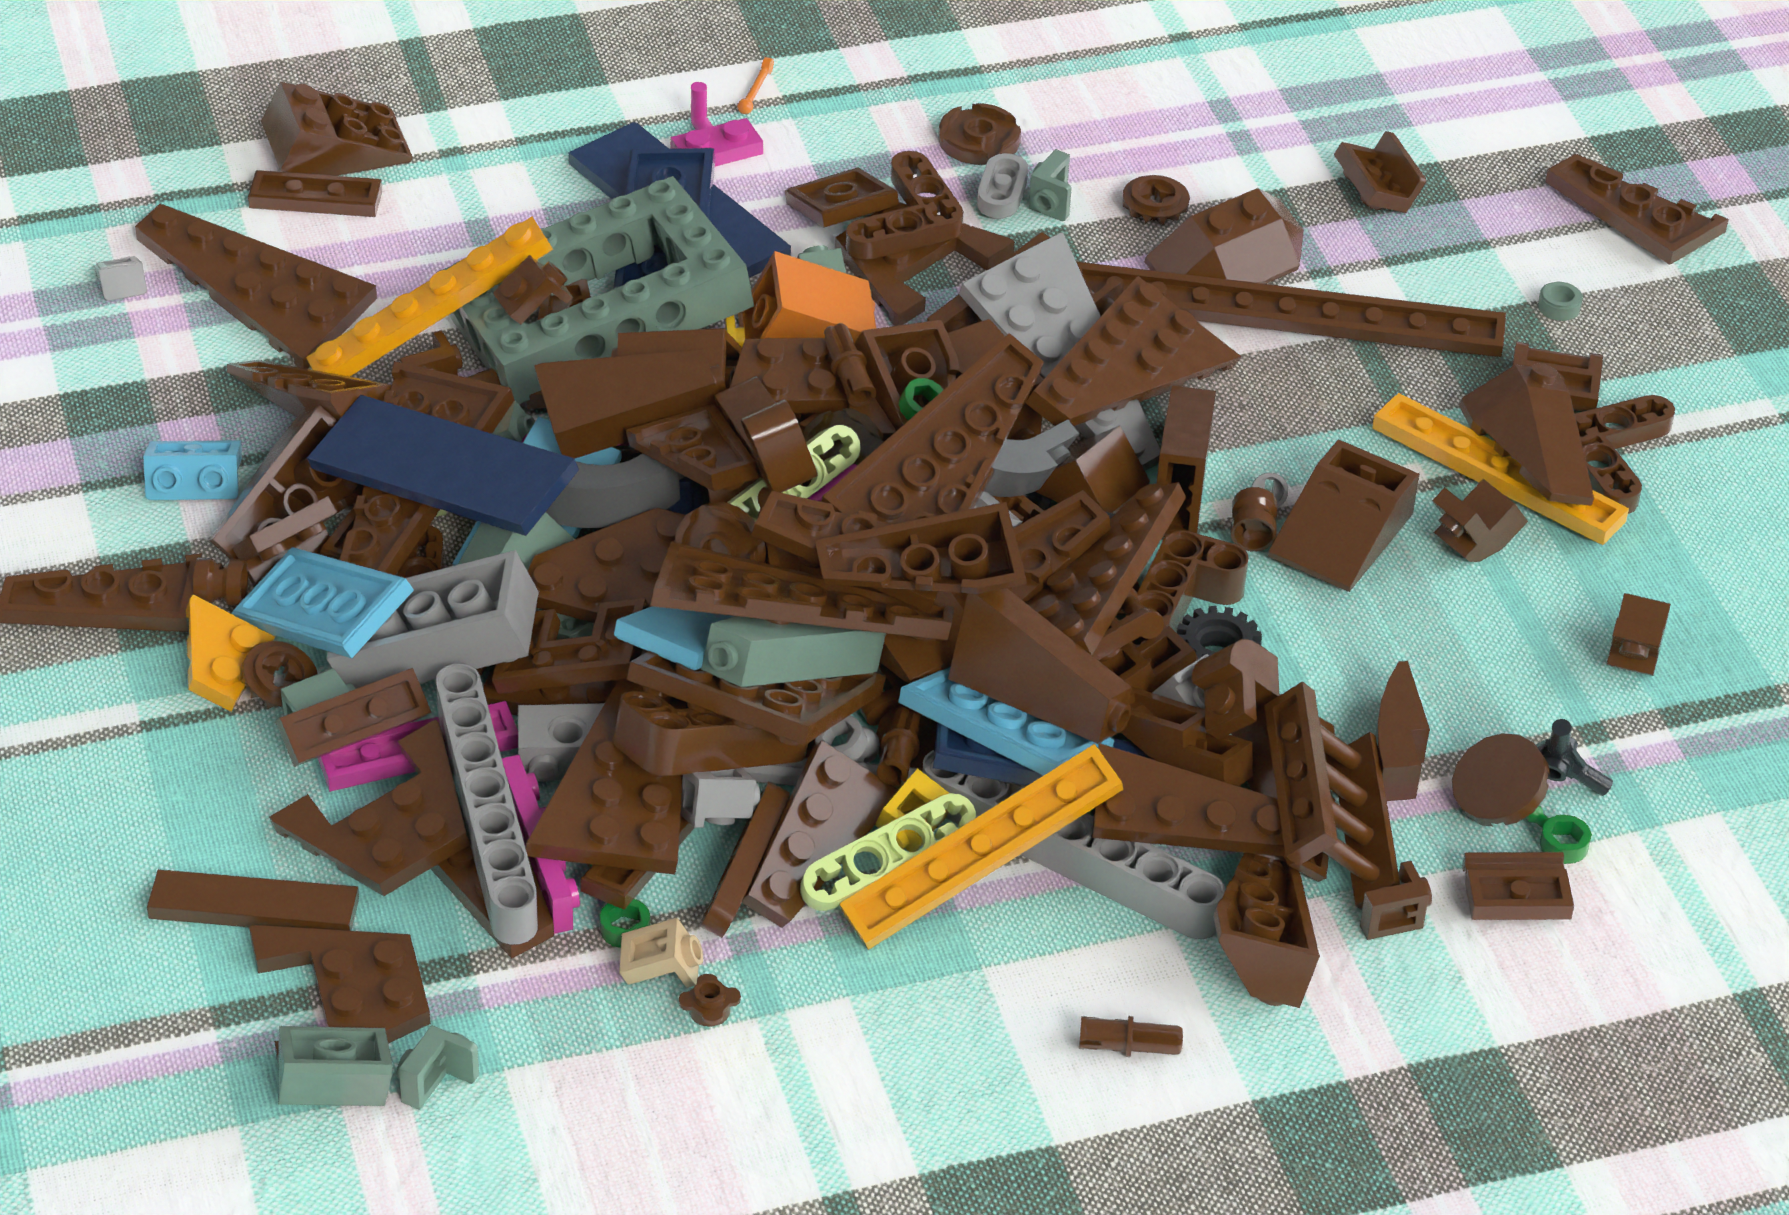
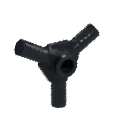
M1565 719L1554 721L1550 738L1535 744L1549 765L1550 774L1548 773L1547 779L1564 781L1566 777L1574 778L1601 796L1606 795L1612 787L1613 780L1588 765L1577 752L1578 743L1571 737L1572 726L1570 722Z

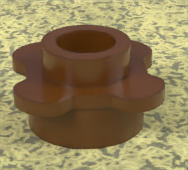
M713 974L700 975L697 978V984L690 991L683 992L679 996V1006L683 1010L689 1011L690 1017L694 1022L707 1027L724 1023L730 1015V1007L737 1006L741 1001V994L737 988L724 986Z

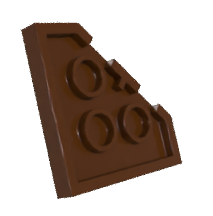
M654 508L535 555L527 572L539 592L536 608L543 610L555 609L558 614L595 623L600 603L645 597L649 607H652L650 604L654 586L670 543L675 541L676 529L685 515L661 508Z

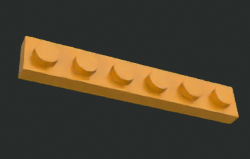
M533 216L523 222L510 226L504 234L485 246L475 248L466 258L450 268L435 273L429 281L410 293L398 296L392 304L378 313L360 320L354 328L338 338L323 343L314 353L306 358L313 370L350 377L501 283L529 255L537 260L552 251L553 248Z
M1400 393L1395 395L1374 415L1372 429L1478 483L1485 479L1506 497L1601 545H1604L1627 520L1629 508L1594 490L1592 506L1548 501L1519 474L1521 468L1519 462L1510 456L1501 457L1494 450L1496 441L1484 435L1479 436L1472 429Z
M1093 744L839 903L841 910L869 950L1122 791V781L1097 746Z

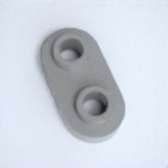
M1004 153L995 155L988 160L978 188L977 207L984 215L993 219H1004L1018 211L1028 179V164L1022 157Z

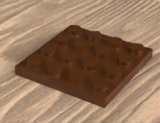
M651 651L630 662L627 676L628 681L642 685L643 690L651 695L675 697L686 701L687 706L695 711L702 713L716 712L731 718V721L738 727L765 730L775 734L778 741L792 746L806 745L880 696L886 676L873 672L740 687L701 670V668L692 670Z

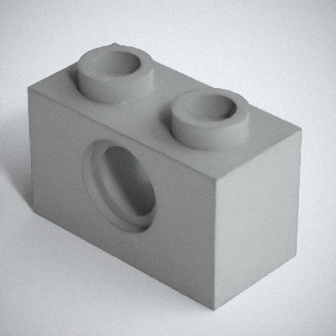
M605 703L518 705V751L526 774L534 772L537 781L540 782L562 780Z

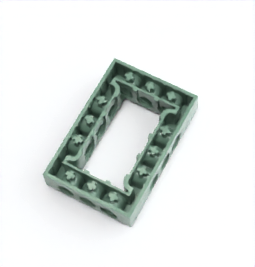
M674 176L664 180L655 181L650 186L625 196L616 197L610 202L588 211L576 213L571 218L546 228H540L553 250L537 259L542 265L550 261L558 267L568 278L564 286L581 279L590 281L596 278L600 280L609 272L634 262L639 264L646 261L654 254V245L656 244L666 255L668 266L640 279L631 280L623 286L601 295L590 297L584 302L557 313H551L528 325L525 322L520 325L512 319L494 296L493 292L502 282L449 314V317L486 369L493 368L499 377L501 386L510 387L514 399L518 404L530 400L529 395L541 390L534 365L545 362L611 357L613 348L618 346V333L701 329L754 307L746 264Z

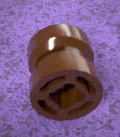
M1249 487L1239 491L1234 496L1232 501L1233 520L1231 522V539L1234 544L1250 552L1268 549L1277 537L1276 518L1278 513V503L1273 493L1260 487Z
M197 558L193 574V594L211 604L223 598L229 606H238L247 596V561L244 559H230L223 567L222 563H216L212 558Z

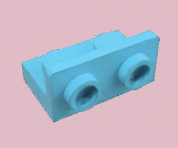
M241 440L149 441L143 455L145 496L148 500L236 499L238 497V469L242 460Z

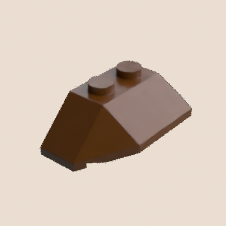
M1256 188L1190 216L1145 257L1144 263L1153 271L1267 284L1298 270L1304 230L1280 199Z

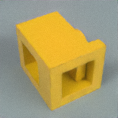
M917 768L883 808L875 826L881 828L940 796L949 794V792ZM947 809L940 823L931 827L933 832L946 819L949 813ZM905 829L896 834V841L903 850L916 852L923 845L921 836L913 830Z

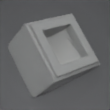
M131 256L103 261L94 265L105 300L110 301L138 296L147 292L143 264L137 257Z

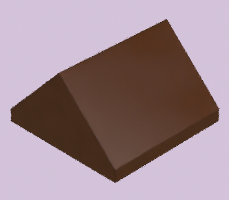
M1119 425L1068 448L1070 456L1054 469L1042 487L1035 492L1060 503L1084 490L1105 512L1116 514L1137 491L1150 485V480Z

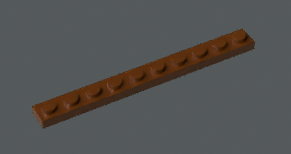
M1076 261L1087 287L1095 293L1110 281L1116 279L1121 282L1120 296L1139 276L1146 283L1157 287L1164 297L1181 310L1192 314L1197 321L1494 357L1502 356L1506 312Z

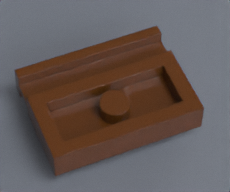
M1464 853L1462 869L1466 875L1465 886L1471 919L1571 920L1574 902L1567 869L1564 868L1563 864L1564 853Z

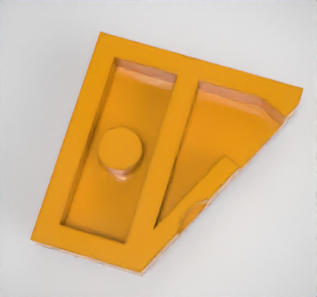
M193 594L186 608V617L189 618V636L187 638V657L190 659V666L187 671L188 690L232 712L248 686L241 682L243 677L242 664L247 654L261 643L274 641L275 636Z

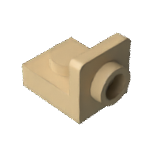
M678 918L622 933L619 973L628 985L672 972L677 974L686 988L697 984L699 965L703 963L702 947L698 938L695 935H690Z

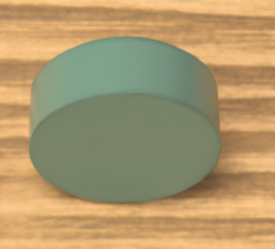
M1551 282L1544 285L1540 290L1538 309L1544 316L1558 321L1571 320L1577 317L1581 311L1583 295L1577 287L1570 283Z

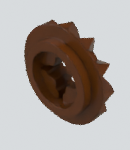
M1161 175L1141 176L1131 180L1124 187L1123 207L1130 211L1131 217H1143L1145 224L1151 220H1157L1162 225L1166 219L1178 221L1182 213L1188 212L1190 201L1188 190L1183 184L1170 177ZM1151 196H1153L1154 200H1157L1158 203L1154 202L1151 199Z
M268 641L255 646L247 654L242 664L243 677L241 682L250 687L251 698L259 697L266 702L268 710L274 706L283 708L282 688L315 676L318 672L311 658L298 647L286 642ZM280 666H283L285 682L282 686L277 687L273 682V675L279 670Z

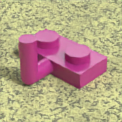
M694 82L691 84V124L696 130L670 137V149L714 148L715 167L763 154V140L747 118L731 120L713 126L707 118V85L704 82Z

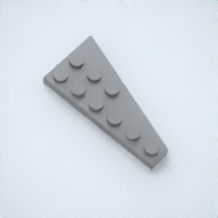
M1063 232L963 282L959 291V295L982 321L991 319L1005 336L1010 333L1044 361L1039 374L1043 379L1046 378L1101 317ZM1137 399L1128 402L1125 408L1113 411L1110 408L1100 412L1095 419L1075 426L1088 439L1120 425L1145 471L1159 462V445Z

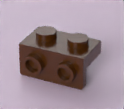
M1385 131L1374 149L1341 142L1334 153L1335 158L1344 169V176L1355 185L1361 194L1360 199L1362 202L1375 210L1385 208L1407 213L1426 183L1425 176L1393 132Z

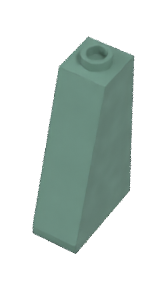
M734 616L711 624L701 670L740 687L873 673L878 670L886 633L792 622L781 625L771 623L765 619Z

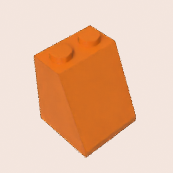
M776 251L772 254L751 290L754 307L738 313L739 327H744L745 339L825 338L824 330L828 326L843 323L848 327L855 343L862 330L876 329L874 316L875 302L871 297L868 280Z

